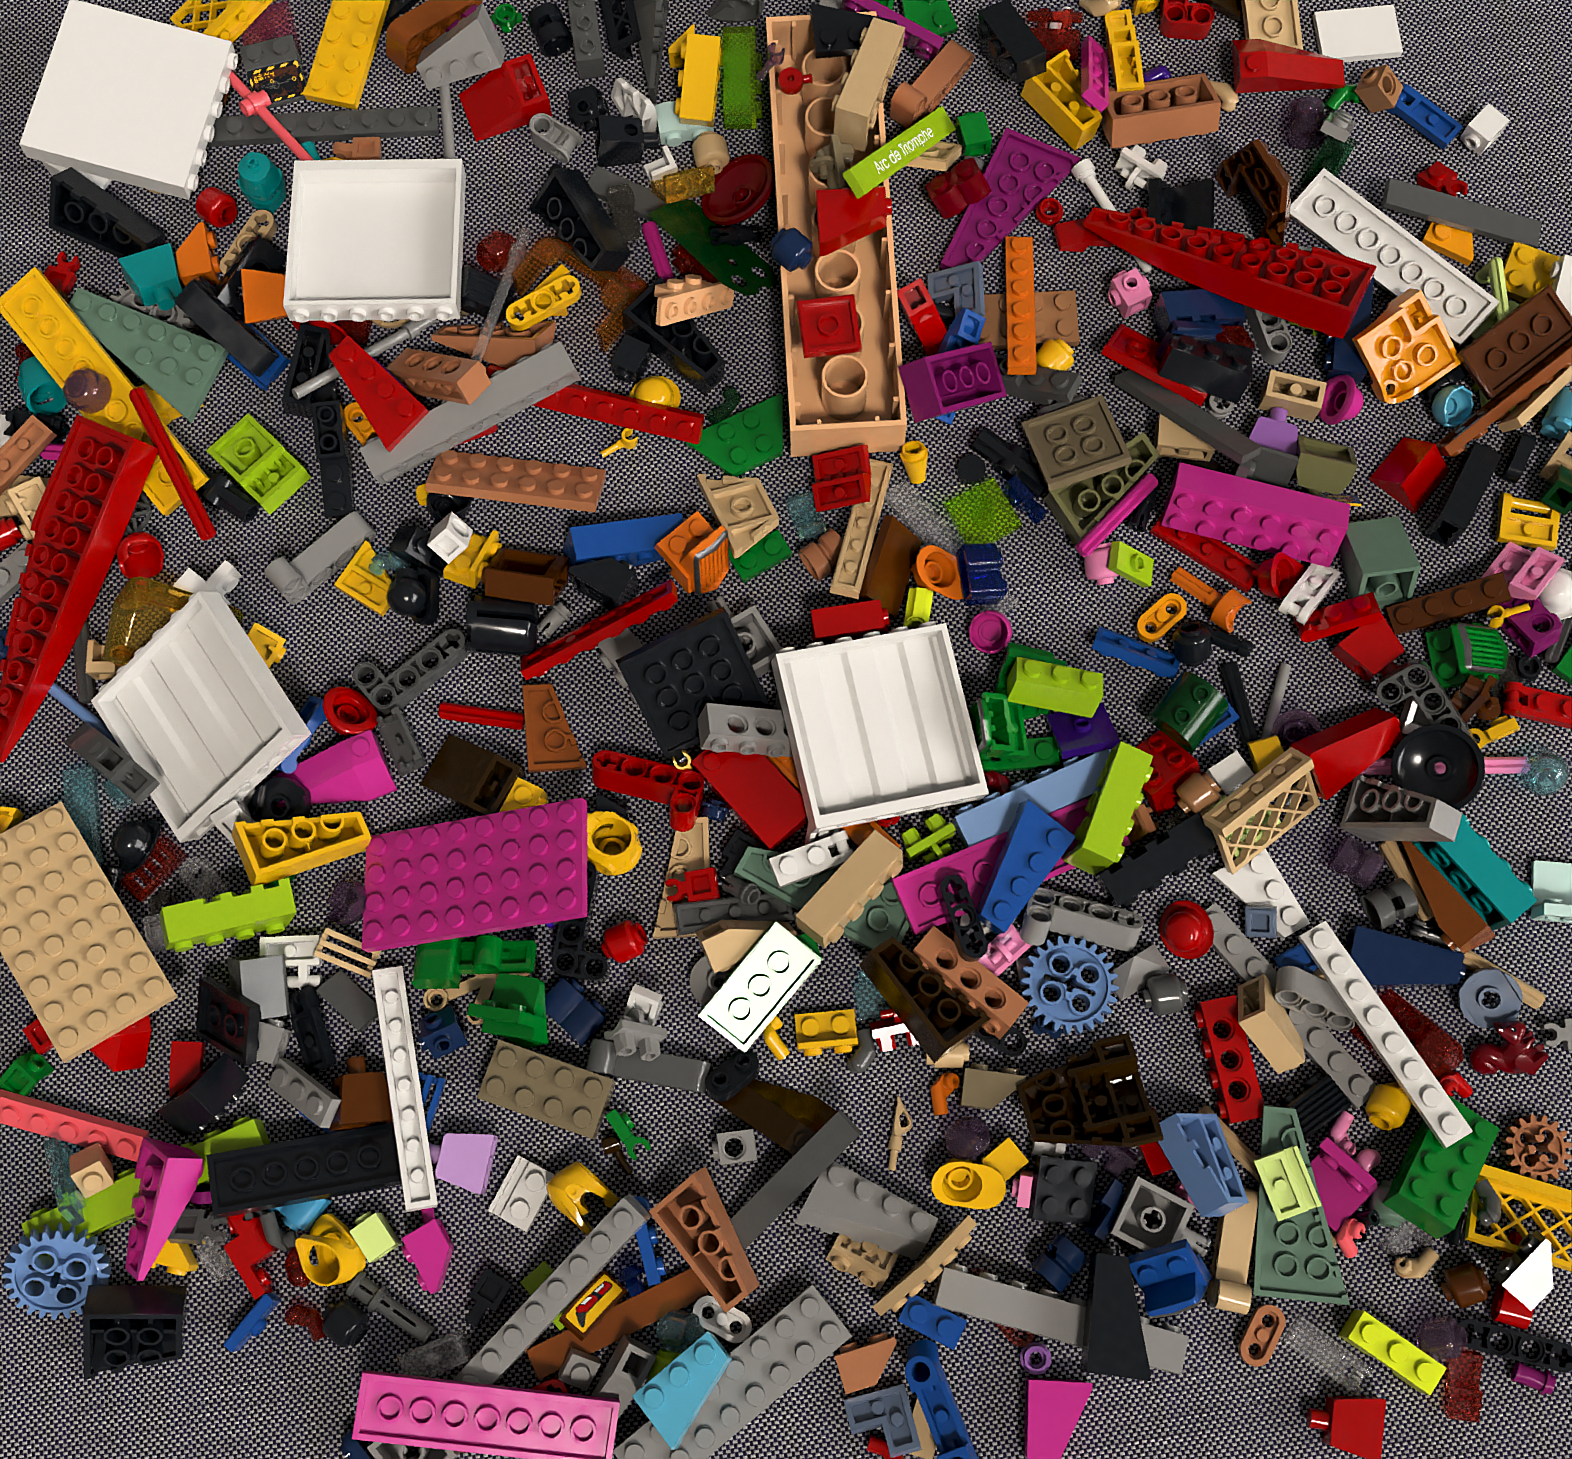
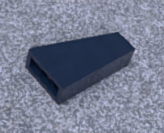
M1355 926L1348 931L1345 949L1372 988L1450 987L1458 984L1464 978L1466 964L1463 963L1464 954L1361 926Z

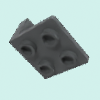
M1262 446L1259 456L1243 464L1234 462L1229 474L1286 488L1299 463V457Z

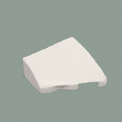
M615 79L611 99L623 117L633 115L634 118H640L642 120L643 132H655L657 112L650 99L635 89L625 79Z

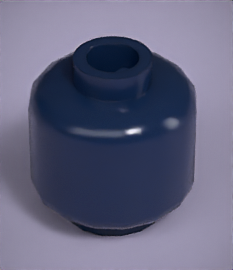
M782 228L770 243L772 258L789 272L798 268L804 270L813 259V256L810 254L813 248L812 242L796 228H789L787 230Z

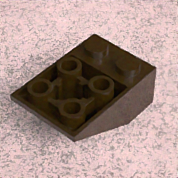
M449 734L420 785L478 816L499 813L517 777L524 779L526 774L522 767L496 753Z

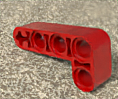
M1160 0L1159 30L1162 35L1168 38L1202 40L1209 34L1215 12L1211 6L1204 3L1188 2V0Z
M610 750L599 751L593 756L592 782L596 787L670 805V827L678 832H686L694 827L701 808V802L703 801L704 778L700 773L688 769L680 770L672 765Z

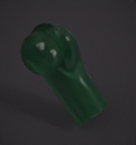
M732 386L722 393L726 402L707 413L708 421L711 424H717L729 417L741 402V393L738 394L735 387Z

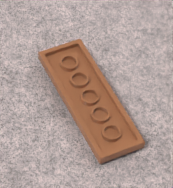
M447 450L436 456L426 480V492L596 513L606 480V470L594 467L570 466L563 463H545L537 460H520L510 457H495L480 453L471 454Z

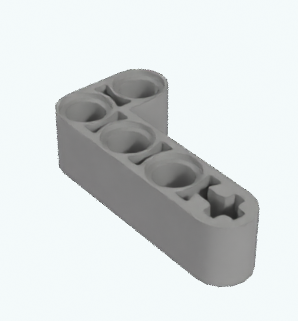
M357 511L349 513L290 563L284 557L272 561L266 567L264 575L291 605L297 604L348 563L364 541L370 544L376 537V531Z
M1038 887L1025 905L1019 936L1025 943L1038 946L1044 944L1048 931H1052L1066 936H1074V938L1081 940L1085 938L1088 942L1110 948L1132 951L1135 949L1144 921L1141 916L1132 911Z

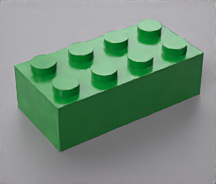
M1450 1096L1449 1098L1473 1132L1443 1149L1422 1119L1392 1181L1390 1190L1382 1204L1435 1239H1439L1455 1229L1500 1129Z

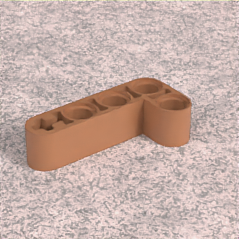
M950 40L912 85H909L907 82L899 85L891 99L890 118L908 129L932 113L968 71L975 55L954 40Z

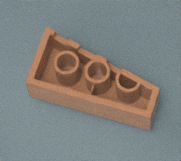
M706 1166L693 1173L649 1211L725 1313L760 1286Z

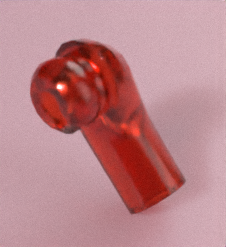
M292 1247L284 1262V1268L289 1283L294 1287L304 1288L308 1286L311 1280L303 1272L296 1247Z
M297 1304L291 1306L286 1311L284 1317L286 1323L290 1326L296 1324L308 1327L314 1342L326 1337L322 1332V1318L315 1308Z

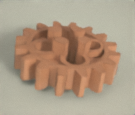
M1532 1114L1526 1115L1525 1120L1522 1118L1514 1119L1516 1127L1507 1126L1505 1128L1510 1136L1501 1138L1503 1143L1508 1144V1149L1502 1150L1501 1154L1509 1155L1510 1159L1505 1164L1506 1166H1516L1517 1168L1514 1173L1519 1175L1526 1173V1177L1537 1178L1539 1181L1547 1182L1548 1177L1550 1179L1559 1178L1557 1170L1567 1171L1568 1168L1563 1161L1572 1159V1156L1565 1153V1148L1571 1147L1572 1143L1564 1142L1563 1140L1568 1134L1566 1130H1556L1559 1122L1551 1121L1547 1124V1116L1541 1115L1536 1119L1535 1115ZM1546 1131L1548 1134V1140L1544 1143H1539L1545 1139L1544 1134H1542V1132ZM1522 1133L1526 1135L1524 1139L1527 1143H1539L1537 1148L1534 1145L1523 1144L1520 1140V1135ZM1536 1149H1537L1539 1152H1548V1153H1550V1154L1552 1155V1157H1553L1552 1163L1549 1164V1163L1547 1162V1161H1549L1547 1155H1545V1154H1534V1153L1536 1152ZM1529 1154H1533L1528 1158L1531 1165L1527 1166L1524 1158Z

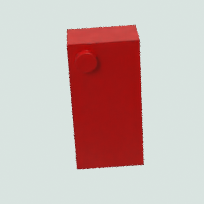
M704 750L691 761L694 771L703 776L706 785L726 804V807L754 838L762 844L765 850H777L808 822L802 795L765 755H743L739 752Z

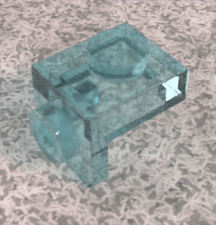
M813 491L787 499L791 522L800 540L812 538L827 531L821 513L816 512Z

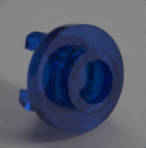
M635 1263L619 1270L621 1277L617 1278L616 1282L618 1284L625 1281L631 1297L645 1291L642 1280L639 1277V1274L645 1272L644 1267L638 1269Z

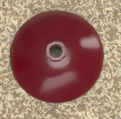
M757 154L742 155L729 161L728 165L720 173L711 177L704 189L701 206L706 217L718 225H732L743 222L756 214L767 202L775 183L773 166L765 157Z

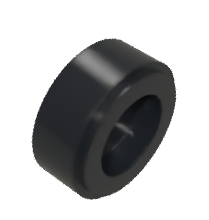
M976 455L964 456L960 459L957 466L958 478L963 483L969 485L979 483L985 475L986 466L984 461Z

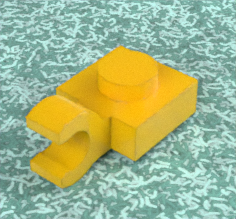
M1507 715L1490 722L1491 728L1486 731L1477 728L1470 729L1472 734L1480 737L1478 743L1480 749L1488 743L1495 742L1521 730L1515 717L1508 719Z

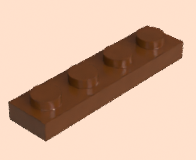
M1503 572L1386 607V612L1394 634L1399 636L1488 609L1493 605L1511 602L1512 597Z

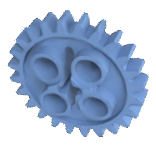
M1058 936L1055 946L1050 940H1047L1044 943L1045 950L1039 946L1034 950L1038 958L1029 955L1026 959L1032 967L1027 966L1021 969L1024 974L1028 975V978H1023L1019 981V984L1027 986V989L1021 992L1020 996L1030 998L1026 1008H1035L1031 1018L1034 1019L1041 1015L1043 1017L1041 1027L1050 1022L1052 1023L1053 1033L1060 1026L1063 1027L1064 1035L1070 1034L1072 1027H1074L1077 1035L1083 1032V1025L1091 1031L1094 1029L1093 1020L1098 1024L1104 1022L1101 1013L1106 1015L1112 1013L1107 1004H1115L1117 1002V999L1111 996L1110 993L1119 990L1118 986L1111 984V981L1116 979L1118 974H1109L1108 972L1114 963L1104 964L1102 960L1107 953L1103 952L1097 955L1095 953L1097 944L1092 945L1089 949L1086 948L1085 938L1078 945L1075 944L1074 936H1070L1066 944L1062 937ZM1054 959H1060L1065 963V973H1058L1053 969L1052 961ZM1083 969L1092 971L1095 977L1093 983H1087L1082 979L1081 971ZM1049 975V977L1059 982L1045 980L1043 976ZM1068 979L1072 980L1071 985L1076 987L1070 992L1066 990L1067 985L1064 984ZM1050 987L1056 991L1057 1000L1055 1002L1045 999L1043 995L1044 988ZM1080 989L1091 990L1095 994L1094 996H1090L1088 993ZM1078 997L1085 1002L1086 1009L1084 1012H1078L1073 1008V998Z
M59 1223L56 1231H52L48 1224H46L42 1234L36 1229H32L30 1237L22 1235L18 1245L13 1244L10 1255L6 1256L2 1277L5 1278L3 1287L10 1289L8 1298L19 1297L16 1307L19 1308L27 1304L28 1315L35 1310H39V1319H42L47 1312L51 1313L53 1320H56L58 1313L62 1312L66 1319H70L71 1310H75L79 1315L83 1314L88 1285H108L111 1267L109 1266L110 1256L104 1255L106 1246L100 1245L96 1247L97 1236L88 1240L86 1238L87 1229H84L80 1234L75 1233V1225H72L68 1231H63L62 1223ZM46 1253L51 1256H43L41 1254ZM73 1261H80V1262H83V1263H81V1264H76V1263H74ZM32 1280H38L40 1283H35Z

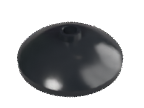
M1431 724L1413 730L1400 741L1392 757L1391 775L1395 786L1436 798L1458 810L1471 802L1480 791L1485 778V761L1480 747L1466 732L1451 725ZM1438 762L1445 764L1446 770L1444 773L1436 772L1435 765Z

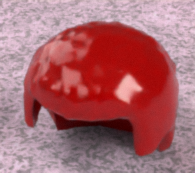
M135 532L123 538L118 544L116 550L117 561L122 574L126 578L144 580L152 578L162 571L163 548L152 534L148 532Z

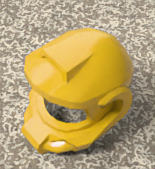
M595 811L591 814L587 813V861H590L597 871L607 876L624 874L633 869L642 854L641 842L637 837L639 833L637 827L615 812Z

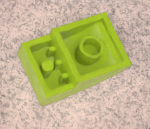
M249 413L206 450L269 515L312 478L305 468L285 450L282 444Z

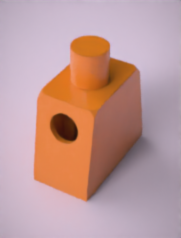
M241 269L246 324L264 323L288 317L283 306L286 274L257 269Z

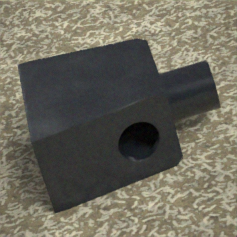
M598 116L595 138L597 166L603 168L637 164L642 160L643 149H658V132H643L642 120L640 118Z

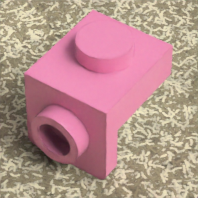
M1021 1170L1020 1179H1013L1011 1197L1017 1198L1016 1207L1029 1208L1034 1171Z

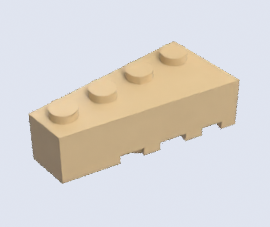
M873 17L869 28L864 27L860 37V50H854L850 62L852 69L850 73L845 72L841 83V89H843L841 95L836 94L832 103L831 111L835 112L833 134L839 135L840 143L853 144L854 149L865 152L868 144V129L873 130L879 103H883L889 79L892 78L903 48L905 27Z

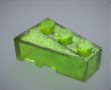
M755 26L723 27L724 128L757 129V118H762V101H757V94H762V77H757V70H762V53H756Z

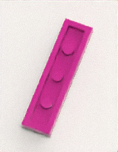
M1088 35L1081 42V97L1089 107L1094 106L1102 112L1109 105L1108 51Z

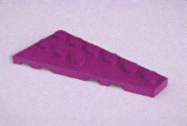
M1006 128L984 173L992 191L981 201L968 205L940 263V268L945 270L975 261L981 263L1005 239V236H1008L1071 173L1072 168L1081 161V158Z

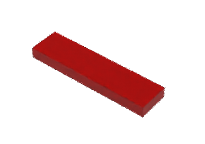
M1163 513L1152 527L1151 534L1247 594L1256 580L1252 576V571L1259 569L1258 564L1217 539L1161 526Z

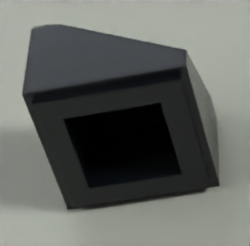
M597 794L596 811L615 812L628 820V799H607Z

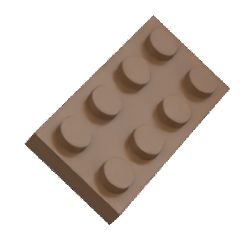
M1075 290L1034 292L1036 348H1040L1048 339L1056 340L1057 338L1063 340L1070 347L1078 346L1080 339ZM1005 294L984 295V318L986 320L978 344L991 342L994 350H1006Z

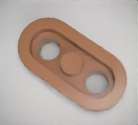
M1263 1304L1253 1311L1238 1343L1239 1356L1245 1363L1258 1367L1265 1365L1270 1360L1286 1324L1285 1316L1278 1307ZM1268 1314L1272 1322L1266 1327L1262 1323V1318ZM1252 1343H1256L1258 1346V1352L1255 1355L1249 1353V1346Z

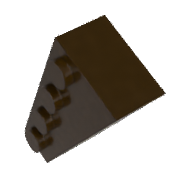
M891 937L871 950L859 966L933 1063H935L979 1032L990 1018L983 1012H977L968 1004L970 1001L961 993L957 995L944 984L945 980L937 973L933 975L922 966L923 962L894 937Z

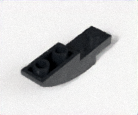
M341 401L311 403L316 458L320 465L324 515L326 519L342 518L349 513L355 512L353 497L355 486Z

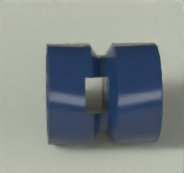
M1058 1232L1047 1245L1049 1251L1047 1253L1041 1252L1030 1266L1051 1287L1061 1294L1072 1281L1071 1274L1079 1273L1089 1262V1259L1068 1238Z

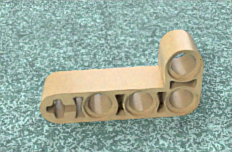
M1244 1188L1249 1203L1222 1217H1218L1210 1271L1212 1280L1209 1281L1207 1291V1306L1247 1315L1251 1305L1252 1289L1251 1286L1246 1284L1258 1208V1191Z

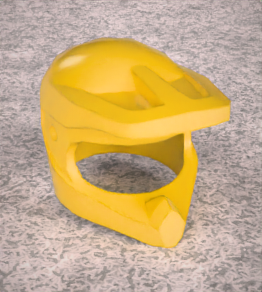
M578 1161L559 1170L551 1180L546 1182V1190L553 1205L562 1214L566 1215L585 1235H588L593 1230L585 1218V1215L590 1212L584 1202L585 1194L592 1192L604 1198V1204L609 1208L620 1200L599 1178Z
M332 1213L322 1215L315 1221L309 1232L310 1235L303 1234L295 1242L303 1272L313 1283L319 1286H332L348 1282L364 1270L366 1265V1257L349 1232L350 1229ZM313 1246L317 1253V1266L312 1265L309 1258Z

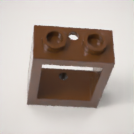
M502 547L497 555L492 557L489 565L483 568L481 583L485 585V596L553 606L568 584L569 557Z

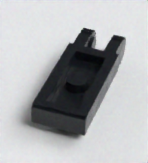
M306 985L300 989V992L294 991L289 993L290 1019L307 1073L309 1075L315 1074L337 1064L318 1006L320 999L316 988Z

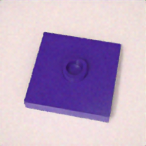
M1103 703L1099 704L1092 718L1064 712L1046 715V723L1062 759L1112 749L1120 742Z

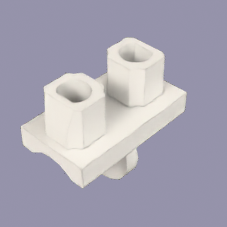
M1136 144L1130 149L1127 147L1123 148L1114 170L1127 179L1124 186L1126 189L1131 190L1134 185H1137L1141 189L1149 191V180L1158 177L1162 180L1164 179L1168 166L1167 163L1161 159H1155L1153 163L1144 159L1146 155L1145 149Z

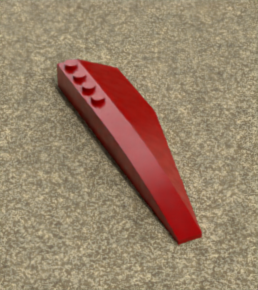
M80 415L75 417L32 520L30 530L35 531V536L32 544H27L24 556L29 557L26 572L20 573L18 584H20L21 594L20 597L14 600L4 644L9 646L6 660L1 659L0 672H3L0 683V762L2 763L5 762L34 717L75 644L116 554L118 544L123 537L159 451L154 446Z

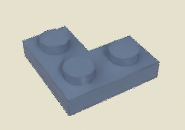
M979 261L927 274L928 292L932 300L935 299V303L954 298L955 317L962 308H967L982 317L985 316L983 265Z
M904 1384L843 1400L852 1435L883 1427L890 1458L922 1450Z

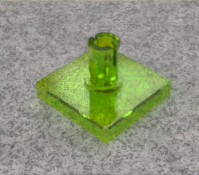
M994 477L944 504L946 512L972 554L1022 527L1020 519Z

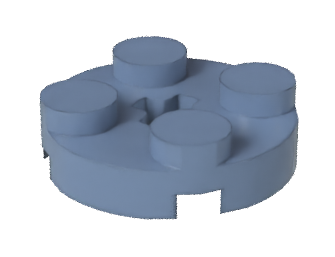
M1496 967L1480 968L1471 972L1463 979L1457 989L1458 1005L1461 1012L1469 1022L1478 1027L1496 1030L1493 1025L1495 1021L1502 1023L1515 1021L1520 1013L1523 995L1518 983L1508 973ZM1485 992H1497L1498 996L1495 998L1496 1004L1494 1006H1491L1489 1003L1482 1004L1481 1000L1484 998Z

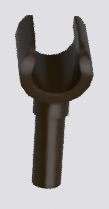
M616 1136L603 1138L601 1144L604 1154L615 1153L616 1159L626 1176L633 1173L623 1155L619 1138Z

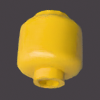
M1060 338L1056 340L1048 339L1036 352L1037 367L1068 371L1074 364L1072 356L1074 351Z
M1380 1084L1374 1087L1365 1106V1111L1369 1121L1374 1126L1389 1131L1392 1128H1399L1403 1125L1412 1103L1399 1084Z

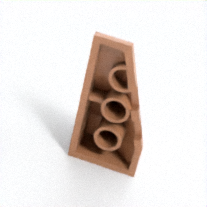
M541 321L523 331L504 327V322L494 323V325L486 326L483 329H479L477 324L442 326L431 335V339L442 345L509 369L516 365L519 359L526 356L531 357L539 353L545 345L553 343L556 323L554 321Z

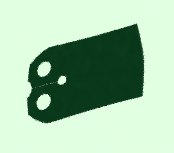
M692 199L666 204L648 214L718 281L728 288L748 296L759 293L760 287L771 288L778 283L771 266L744 243L736 247L730 244L712 245L710 241L719 238H709L711 229L725 227L711 222L704 214L702 208ZM732 259L736 261L738 265L734 266L730 264L728 260ZM758 267L767 274V278L757 277L752 272V268ZM737 275L743 278L747 286L740 287L732 281L731 276Z

